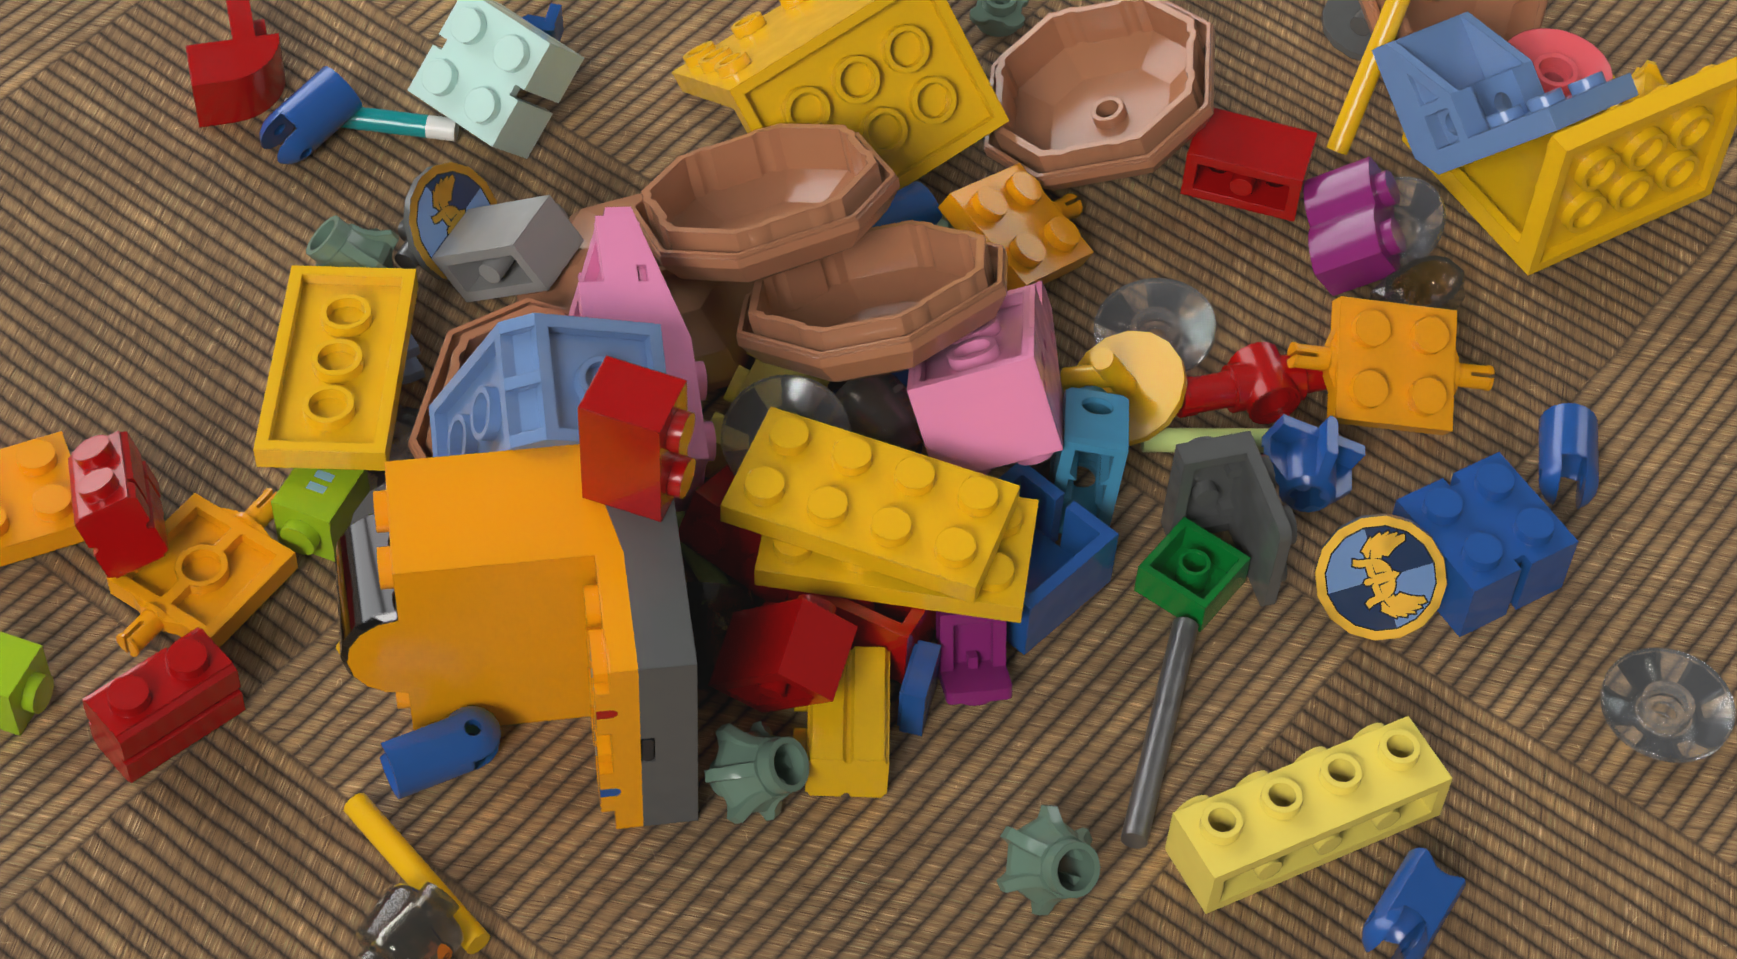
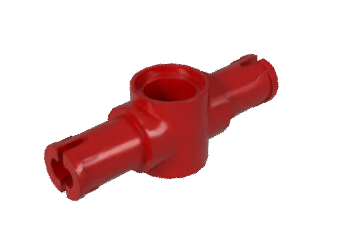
M1256 342L1238 350L1230 358L1228 364L1222 367L1221 372L1187 377L1188 384L1183 405L1176 415L1179 418L1197 415L1198 413L1227 408L1231 413L1246 411L1249 418L1255 423L1271 424L1276 422L1283 414L1289 416L1294 412L1299 403L1305 400L1308 393L1325 391L1327 388L1322 371L1289 368L1287 359L1292 356L1287 354L1281 355L1275 344L1270 342Z

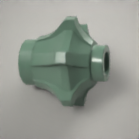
M335 215L327 219L314 233L307 245L306 254L316 261V266L393 268L392 253L399 241V235L392 230H379L378 228L363 229L355 224H348Z
M761 721L753 723L748 732H743L730 723L721 725L715 731L719 750L716 759L713 760L709 769L704 770L705 782L710 783L711 788L718 796L724 797L727 804V819L734 824L743 823L751 813L759 812L766 821L774 820L781 813L783 799L792 792L800 790L808 779L809 760L804 747L792 737L774 736L770 727Z
M1041 805L1039 815L1035 820L1018 830L1006 826L1000 836L1008 844L1006 872L996 880L1000 891L1005 893L1018 891L1031 901L1032 914L1049 915L1058 902L1063 899L1079 898L1088 894L1098 881L1100 861L1096 851L1090 846L1093 839L1089 829L1082 827L1074 831L1063 822L1058 806Z

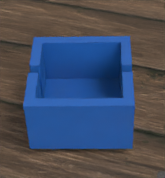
M1500 452L1454 472L1450 485L1442 478L1397 499L1392 515L1414 521L1431 534L1442 552L1445 561L1447 586L1440 608L1437 611L1459 638L1506 615L1510 603L1517 610L1562 588L1579 542Z
M1017 463L998 479L1020 485L1019 497L1039 500L1021 623L1007 621L1006 641L1025 655L1111 581L1119 534L1074 500L1066 507L1061 543L1058 546L1055 542L1058 540L1065 493L1029 465L1024 466Z

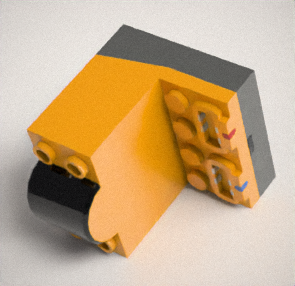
M580 444L384 462L386 490L373 491L374 513L368 514L348 526L338 539L336 546L335 567L340 658L347 672L368 687L384 692H396L397 709L411 708L413 730L446 719L460 707L470 705L484 707L493 713L500 726L590 717L601 812L614 811L616 829L698 821L697 659L674 499L662 522H658L583 498Z

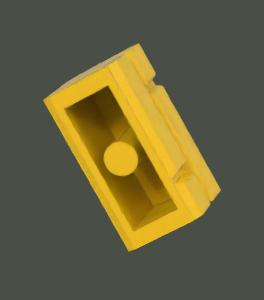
M855 646L849 652L833 702L794 708V712H807V728L794 727L793 738L801 743L808 756L809 776L805 783V792H808L810 796L841 797L844 793H848L851 797L882 798L887 794L890 740V651L886 647Z

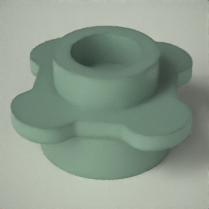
M977 0L976 7L970 10L969 17L987 35L994 37L1008 36L1024 25L1025 17L1021 12L1022 8L1028 5L1029 0Z

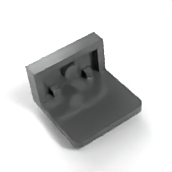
M1251 431L1219 437L1202 436L1186 443L1176 444L1161 517V524L1165 535L1167 536L1183 517H1186L1210 533L1229 530L1236 549L1251 557L1247 576L1259 605L1263 607L1275 604L1280 584L1287 579L1286 562L1291 544H1295L1297 541V524L1290 506H1282L1275 490V472L1269 456L1266 454L1260 455Z

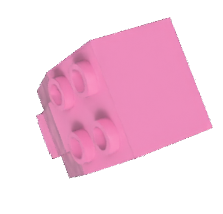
M631 206L605 207L603 216H595V229L582 273L578 274L579 282L568 316L661 324L666 373L687 380V411L695 414L694 431L688 445V456L695 458L696 461L693 480L683 499L674 497L676 512L687 511L696 488L704 484L705 467L708 461H714L716 456L715 428L712 421L703 420L701 401H704L707 396L705 364L703 361H695L690 333Z
M1042 281L1007 291V295L994 319L909 369L907 393L929 457L986 475L992 468L1015 462L1024 466L1038 464L1050 458L1054 452L1063 450V395L1052 307Z

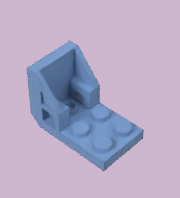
M1468 11L1372 50L1414 158L1438 175L1552 133L1639 95L1630 73L1606 82L1602 71L1568 84L1571 93L1568 97H1565L1562 87L1544 93L1532 60Z
M530 313L498 322L429 405L433 457L579 444L578 406L606 355L667 374L661 324L544 313Z

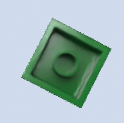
M1183 517L1138 566L1134 591L1175 617L1193 619L1198 624V631L1201 632L1245 583L1251 557L1186 517Z

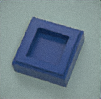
M918 640V644H914L899 693L897 726H899V731L918 736L923 734L938 684L941 645L922 640Z

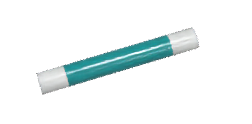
M362 107L340 127L456 142L459 132V124L448 117Z

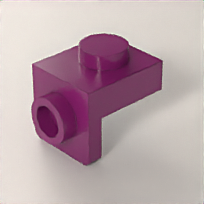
M936 611V644L941 645L938 677L948 704L980 706L990 701L1012 698V682L1006 667L1007 621Z

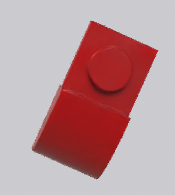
M226 0L232 39L185 46L199 128L236 123L254 118L271 108L284 91L286 77L279 33L267 34L265 20H253L249 0Z

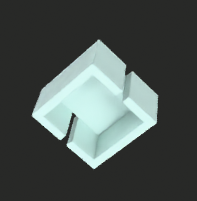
M457 0L439 35L447 39L443 48L432 45L408 91L490 146L527 159L553 113L543 107L517 98L516 95L520 88L525 91L559 103L584 57L493 0Z

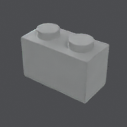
M550 195L468 209L431 259L466 302H474L548 291L584 239L568 219L565 210Z

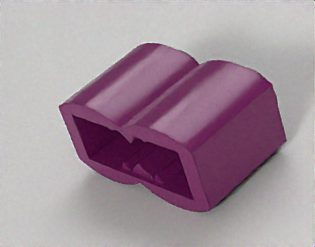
M1369 156L1305 180L1303 194L1306 215L1310 226L1308 246L1314 275L1330 294L1335 296L1398 274L1400 271V253L1405 252L1406 242L1403 231L1398 221L1394 218V205L1400 203V193L1392 173L1389 170L1382 171Z

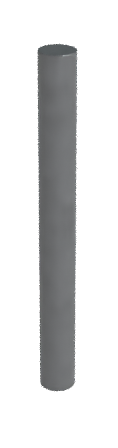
M1177 617L1172 623L1121 833V842L1135 849L1145 848L1148 844L1197 636L1198 624L1188 617Z

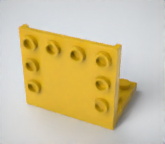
M779 0L781 5L765 15L758 11L738 20L731 26L733 35L714 45L713 41H707L694 47L682 57L685 64L672 71L682 92L733 108L747 134L754 130L779 123L845 125L848 129L859 132L897 175L900 184L898 190L911 184L1009 122L999 99L947 0Z
M1737 56L1718 65H1707L1696 74L1671 85H1660L1649 94L1629 103L1611 106L1603 113H1596L1562 129L1439 175L1431 169L1429 170L1529 276L1711 195L1737 125ZM1403 132L1402 141L1411 150L1406 135Z

